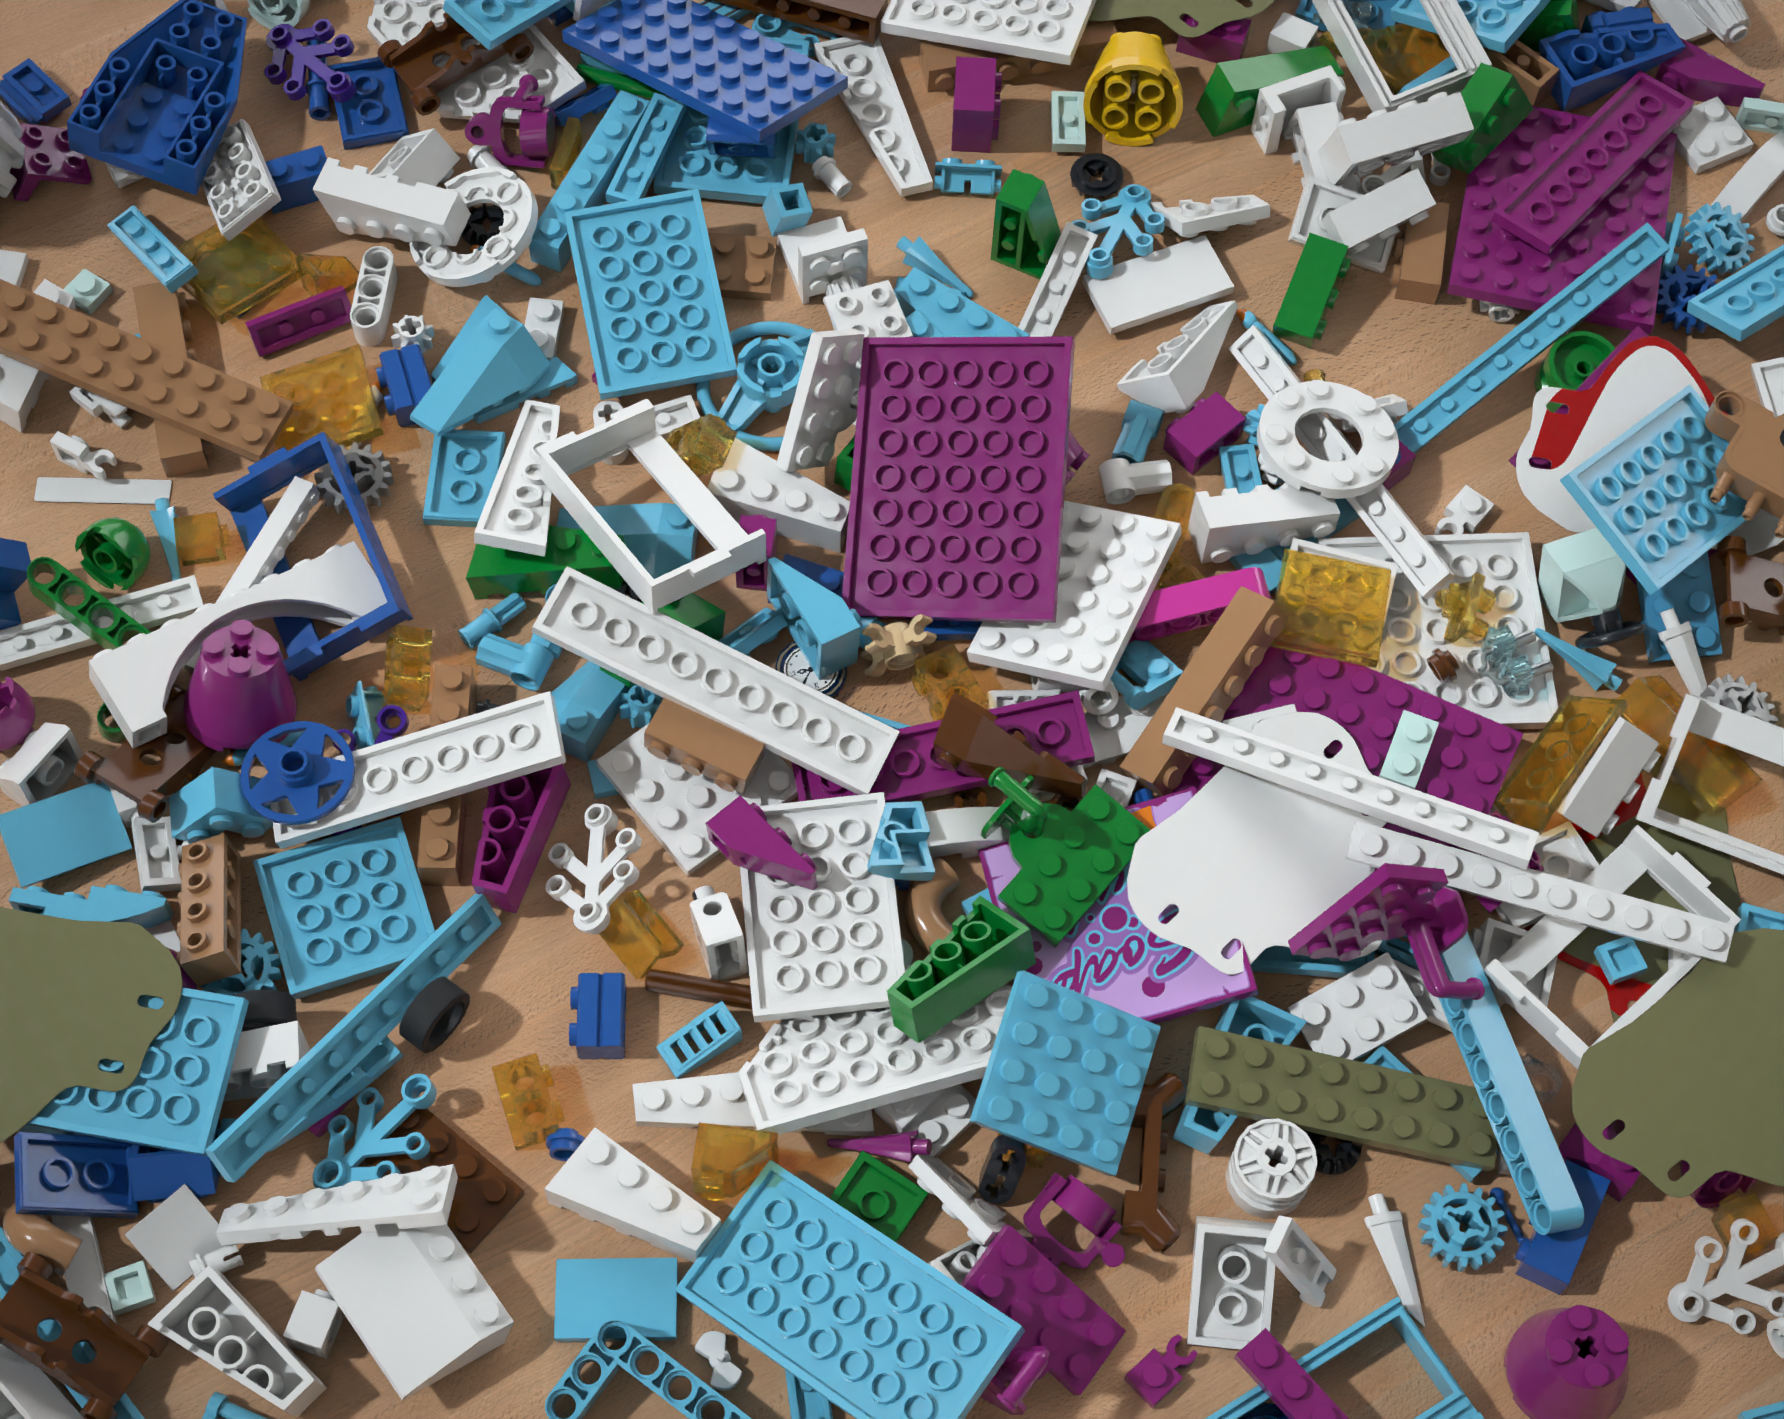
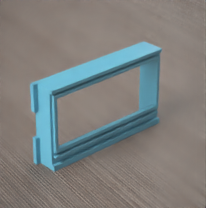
M1398 1296L1297 1360V1363L1309 1374L1391 1322L1445 1398L1414 1419H1485L1474 1408L1407 1313ZM1257 1385L1206 1419H1239L1269 1400L1270 1397Z

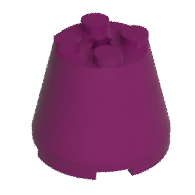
M241 619L234 621L231 626L216 630L203 641L202 650L183 701L185 724L189 732L199 742L221 752L224 751L225 747L248 749L269 730L294 722L297 713L296 695L283 661L279 644L268 632L254 627L248 620ZM289 734L273 740V742L280 743Z
M1584 1305L1549 1309L1531 1316L1513 1334L1505 1351L1504 1367L1506 1368L1510 1389L1514 1395L1512 1397L1513 1400L1530 1419H1608L1621 1404L1627 1390L1629 1338L1626 1332L1608 1314ZM1580 1348L1584 1350L1580 1355H1578Z

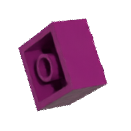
M956 56L951 151L991 153L992 140H998L999 120L993 119H1000L1001 99L1000 94L997 93H1001L1002 72H996V58Z

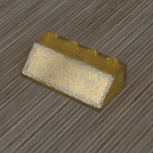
M1661 675L1638 677L1608 709L1615 715L1613 718L1614 722L1620 716L1659 742V746L1655 751L1661 754L1658 761L1662 764L1673 738L1669 734L1683 698ZM1690 731L1686 735L1669 780L1675 785H1683L1691 794L1689 799L1696 808L1703 813L1708 811L1710 814L1722 812L1763 780L1730 746L1720 744L1717 741Z
M1567 695L1497 794L1494 804L1501 815L1509 818L1513 824L1537 831L1541 835L1619 716L1622 717L1628 707L1626 700Z

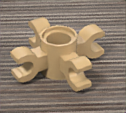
M920 614L912 619L910 625L904 622H896L881 627L877 623H871L863 628L861 633L869 636L873 641L865 646V649L860 654L862 659L873 660L872 665L864 670L865 675L879 677L885 672L886 668L902 670L915 665L919 669H924L934 663V658L927 656L923 651L930 647L931 643L937 638L934 633L924 632L926 625L933 622L932 618Z

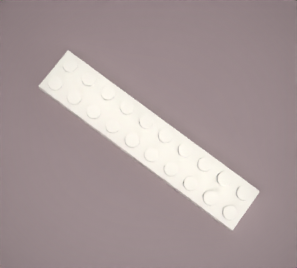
M568 566L565 568L532 627V633L663 698L764 743L765 749L858 795L869 794L900 732L660 612L652 614L646 605Z

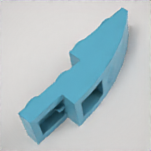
M112 884L106 885L105 888L92 886L88 899L73 892H65L64 895L52 894L46 889L37 886H28L27 889L13 887L9 898V903L14 910L78 921L132 922L141 925L144 929L172 920L174 914L167 899L157 892L143 891L142 894L128 892L123 887Z

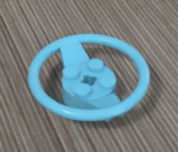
M766 321L748 324L729 332L732 347L746 339L761 335H783L790 338L786 339L778 336V340L768 339L761 341V337L744 346L738 355L737 382L734 384L719 412L711 398L710 380L696 383L699 406L711 426L728 439V436L731 435L756 450L780 451L784 436L761 437L743 431L764 409L770 413H777L783 407L793 403L811 333L815 331L811 328L807 329L792 323Z

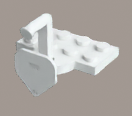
M856 329L811 333L776 467L789 472L828 466L834 455L837 433L846 430L851 424L856 426L861 365L856 366L862 354L864 333Z

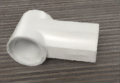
M1114 458L1105 461L1099 467L1105 499L1109 504H1123L1134 499L1136 495L1172 490V470L1167 459L1129 464V461L1126 459Z

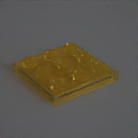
M258 218L230 241L221 235L218 225L215 224L176 247L199 272L184 285L221 325L308 275L306 265L261 218Z
M359 344L260 377L263 390L292 401L294 404V411L275 440L277 450L285 447L289 451L323 431L338 445L342 444L344 447L351 446L353 442L360 443L384 435L363 351Z
M1285 549L1282 556L1275 602L1288 617V620L1284 624L1282 632L1279 636L1275 637L1270 647L1376 668L1380 655L1392 570Z

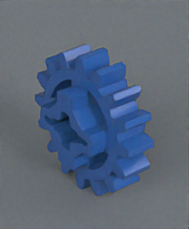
M1688 264L1685 271H1682L1678 265L1674 266L1672 273L1665 270L1661 279H1659L1655 314L1663 313L1664 317L1661 321L1663 324L1671 321L1674 323L1673 330L1677 331L1680 326H1683L1687 334H1691L1694 327L1700 333H1704L1707 326L1714 328L1688 313L1687 308L1689 300L1716 285L1715 281L1718 276L1715 274L1710 277L1705 276L1706 268L1703 267L1699 272H1695L1692 264Z

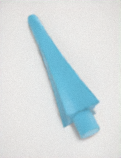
M905 236L898 241L896 247L906 254L902 263L913 268L916 267L954 289L963 290L964 295L969 298L973 296V291L934 254L920 236L914 243Z
M159 498L155 500L156 511H150L167 558L172 581L181 579L178 542L179 516L175 514V506L170 507L168 498Z
M1541 628L1535 629L1534 633L1568 662L1595 691L1602 684L1614 692L1619 688L1623 680L1612 673L1617 665L1616 663L1575 647Z

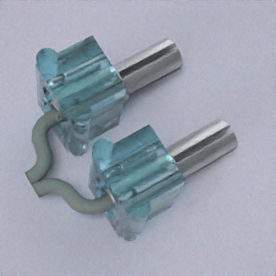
M1508 625L1496 629L1490 627L1481 645L1483 652L1481 654L1482 666L1478 668V672L1482 678L1489 677L1495 684L1501 685L1506 695L1510 698H1514L1516 693L1526 690L1533 678L1553 671L1554 667L1553 664H1550L1552 662L1549 659L1530 665L1525 654L1513 659L1511 658L1516 648L1536 641V634H1534L1533 630H1528L1514 636ZM1504 662L1498 678L1493 673L1485 671L1488 663L1493 668H1497L1499 663Z

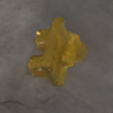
M1476 572L1473 574L1472 581L1460 584L1450 583L1448 589H1442L1436 593L1435 604L1442 609V617L1449 619L1443 639L1454 643L1462 637L1477 643L1486 636L1489 626L1488 622L1475 616L1476 611L1484 615L1491 611L1496 601L1497 594L1484 587L1486 576Z

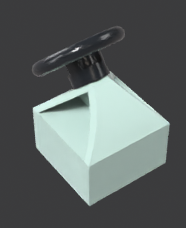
M1597 527L1543 544L1538 578L1540 601L1556 623L1590 616L1592 625L1596 628V630L1585 633L1575 640L1576 647L1580 649L1594 648L1622 641L1644 632L1647 628V624L1642 620L1622 622L1620 611L1617 607L1621 603L1627 566Z

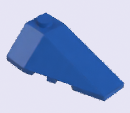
M1669 23L1632 25L1628 30L1610 31L1609 27L1598 28L1597 32L1580 33L1579 29L1566 30L1541 39L1538 43L1540 56L1560 69L1551 95L1564 112L1594 102L1626 84L1639 70L1645 73L1683 52L1686 47Z

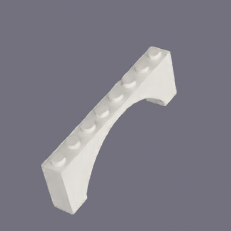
M352 541L343 546L338 544L329 548L323 555L315 559H304L298 562L292 569L284 573L268 575L259 584L251 588L237 589L220 602L204 604L189 616L182 619H171L156 631L147 635L144 633L132 637L127 644L114 650L105 649L100 651L92 660H89V678L133 749L167 733L165 706L170 691L188 660L202 647L203 641L216 630L231 626L236 620L254 621L283 616L317 619L344 627L387 603V599L376 574L356 543Z

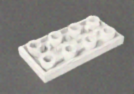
M243 118L235 124L228 125L201 185L221 235L230 241L282 199L250 125Z
M1206 235L1152 252L1146 256H1140L1113 265V272L1107 278L1095 279L1087 274L1082 279V284L1110 335L1232 294L1234 290L1233 283Z

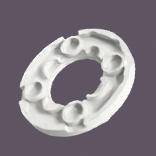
M497 167L470 170L444 183L447 190L460 194L467 208L481 203H492L503 210L504 223L502 226H499L500 233L489 238L482 250L474 249L471 254H457V252L449 250L447 245L434 246L425 242H410V250L415 263L432 281L450 287H464L481 282H489L494 276L508 268L530 245L538 220V206L535 196L528 185L517 177L514 172Z
M1322 380L1293 384L1277 392L1265 405L1257 428L1258 447L1269 468L1292 487L1299 490L1303 486L1321 492L1320 497L1352 498L1376 489L1390 475L1399 451L1396 428L1389 415L1376 403L1373 397L1351 387ZM1321 412H1324L1334 419H1346L1349 421L1350 426H1354L1358 430L1362 439V448L1357 455L1349 460L1338 462L1321 460L1309 454L1299 444L1295 436V426L1300 419L1313 413L1318 416Z

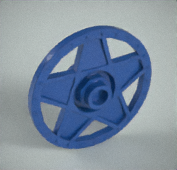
M310 721L290 722L269 730L251 746L241 767V787L249 805L263 818L283 825L307 824L330 814L344 801L354 781L355 763L347 742L332 728ZM304 731L292 747L273 742V740L286 734ZM326 737L330 738L341 749L345 761L323 757ZM257 757L268 773L251 789L250 773ZM342 783L336 794L323 806L319 807L320 789ZM288 799L297 815L277 813L264 806Z

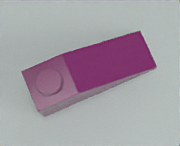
M1682 38L1680 39L1686 46L1684 51L1661 63L1655 76L1656 80L1691 100L1705 102L1718 96L1724 105L1735 107L1741 106L1744 97L1760 98L1766 85Z

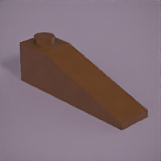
M956 692L952 695L933 742L935 757L942 767L951 772L958 770L967 776L989 780L990 775L996 768L1004 767L1006 773L1018 783H1021L1031 774L1035 778L1031 789L1083 799L1086 794V780L1083 776L1048 752L1042 751L1040 754L1034 752L1031 744L1026 741L1027 737L1017 730L1014 734H1009L994 723L997 716Z

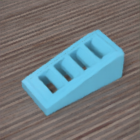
M721 1001L656 1046V1049L674 1077L679 1079L743 1040L742 1030L723 1001ZM718 1021L726 1030L722 1035L714 1025ZM705 1029L713 1040L709 1045L700 1033ZM690 1038L694 1040L700 1049L696 1054L687 1043V1040ZM679 1046L688 1060L681 1063L673 1048Z

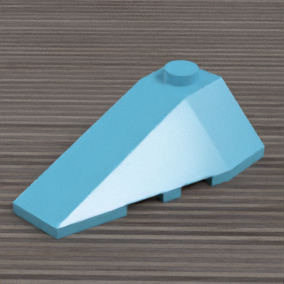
M494 308L473 329L410 414V420L439 437L472 420L475 413L491 405L495 408L502 404L503 399L517 391L521 394L529 390L550 369V362L524 324Z
M646 503L593 506L617 535H623L626 547L653 579L694 561L699 530L676 504ZM560 508L556 526L583 530L565 508Z
M590 661L551 692L555 698L564 752L585 762L590 761L619 713L621 706L620 694H628L630 690L625 684L601 671L600 666Z

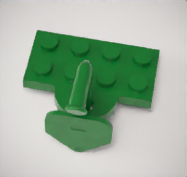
M998 767L990 775L988 784L991 787L996 786L1008 798L987 821L980 836L986 839L1001 825L1010 831L1008 847L1012 860L1019 867L1020 871L1002 890L997 899L1056 948L1129 864L1135 844L1150 829L1096 784L1071 812L1058 804L1042 803L1030 793L1029 790L1035 780L1031 774L1021 783H1018L1006 773L1004 767Z

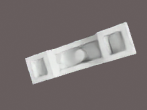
M1782 131L1767 141L1743 165L1711 205L1719 202L1722 209L1730 205L1733 215L1739 212L1742 214L1741 223L1747 218L1755 204L1784 174V133Z

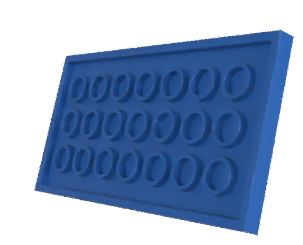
M616 0L562 30L564 43L759 143L848 88V77L835 71L833 68L825 66L809 58L807 55L800 54L784 46L782 43L776 42L756 30L749 29L733 19L725 17L709 7L700 5L692 0Z

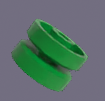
M1572 331L1559 337L1537 369L1534 381L1536 393L1546 387L1576 390L1615 347L1601 335L1589 331ZM1548 402L1546 407L1549 411L1555 412L1562 404Z

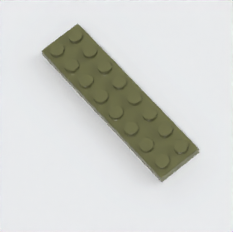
M1199 1026L1195 1030L1185 1105L1257 1121L1278 1118L1294 1123L1300 1129L1307 1132L1460 1166L1482 1169L1487 1172L1495 1168L1497 1139L1475 1087Z

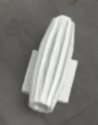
M1647 0L1663 23H1669L1678 37L1688 42L1714 33L1724 43H1736L1746 37L1749 32L1748 28L1751 25L1741 0Z
M843 276L833 280L825 289L826 297L823 298V302L831 318L834 330L856 329L864 333V337H913L889 280L862 287L855 277ZM862 354L859 360L857 361L856 366L861 365Z

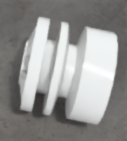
M1278 1118L1263 1119L1248 1126L1236 1142L1225 1174L1227 1190L1235 1204L1248 1214L1263 1219L1278 1218L1279 1215L1284 1216L1294 1211L1304 1199L1315 1175L1317 1167L1315 1146L1306 1132L1294 1123ZM1272 1158L1279 1161L1276 1167H1271L1268 1164Z

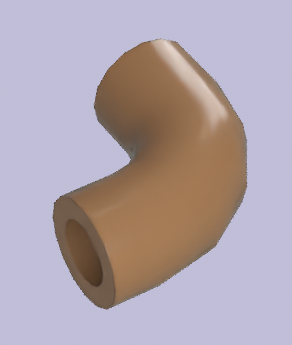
M935 857L932 860L935 874L931 881H912L909 885L903 907L907 928L927 955L930 954L929 947L938 938L944 940L953 930L952 925L943 916L941 907L944 899L960 885V880L955 871L939 857Z
M15 1203L7 1210L3 1218L4 1235L17 1251L23 1255L27 1252H32L41 1256L52 1265L54 1273L63 1277L83 1241L82 1239L53 1225L47 1220L46 1215L16 1214Z

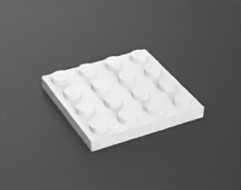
M649 724L596 760V766L616 788L617 792L687 877L721 852L709 840L705 823L741 795L749 804L754 802L758 806L789 803L798 796L793 771L779 755L765 749L764 758L745 793L742 794L736 790L728 792L717 786L713 779L703 774L700 776L692 775L685 771L680 763L669 758L662 760L652 755L647 747L644 746V732Z

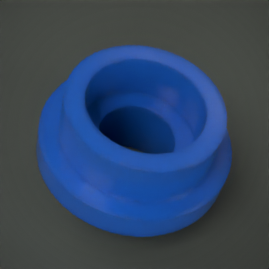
M560 1128L546 1138V1147L549 1149L551 1158L559 1161H568L585 1138L578 1134V1131L575 1129Z

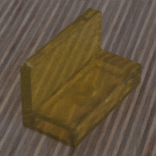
M639 890L621 893L609 906L611 915L609 925L605 930L598 933L637 980L644 978L648 970L653 967L658 959L677 955L685 945Z

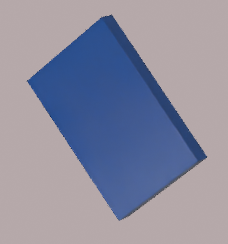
M379 57L328 66L334 72L341 71L348 74L356 85V93L350 100L346 102H336L334 100L345 150L397 141L401 137L409 135L398 80L393 68L385 67Z
M18 1132L14 1136L16 1214L134 1219L139 1214L138 1201H134L128 1164L132 1143L86 1135Z

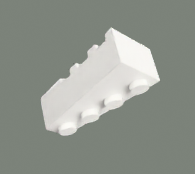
M46 279L33 292L76 311L74 296ZM0 354V420L22 433L31 408L34 409L45 379L48 380L50 374Z
M595 1127L545 1187L549 1204L559 1208L564 1207L578 1213L579 1216L593 1222L596 1220L613 1227L617 1232L629 1237L632 1235L649 1242L654 1247L693 1263L721 1227V1219Z

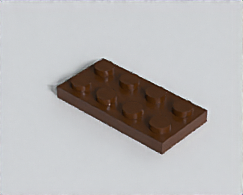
M427 1108L416 1109L386 1139L406 1137L410 1133L419 1132L430 1144V1150L424 1158L414 1160L407 1154L368 1157L362 1162L368 1167H372L388 1160L400 1170L401 1174L421 1171L429 1166L441 1167L454 1164L458 1180L447 1225L461 1246L471 1254L525 1195L524 1190ZM421 1142L415 1143L411 1150L417 1149ZM391 1170L386 1171L382 1178L391 1174Z

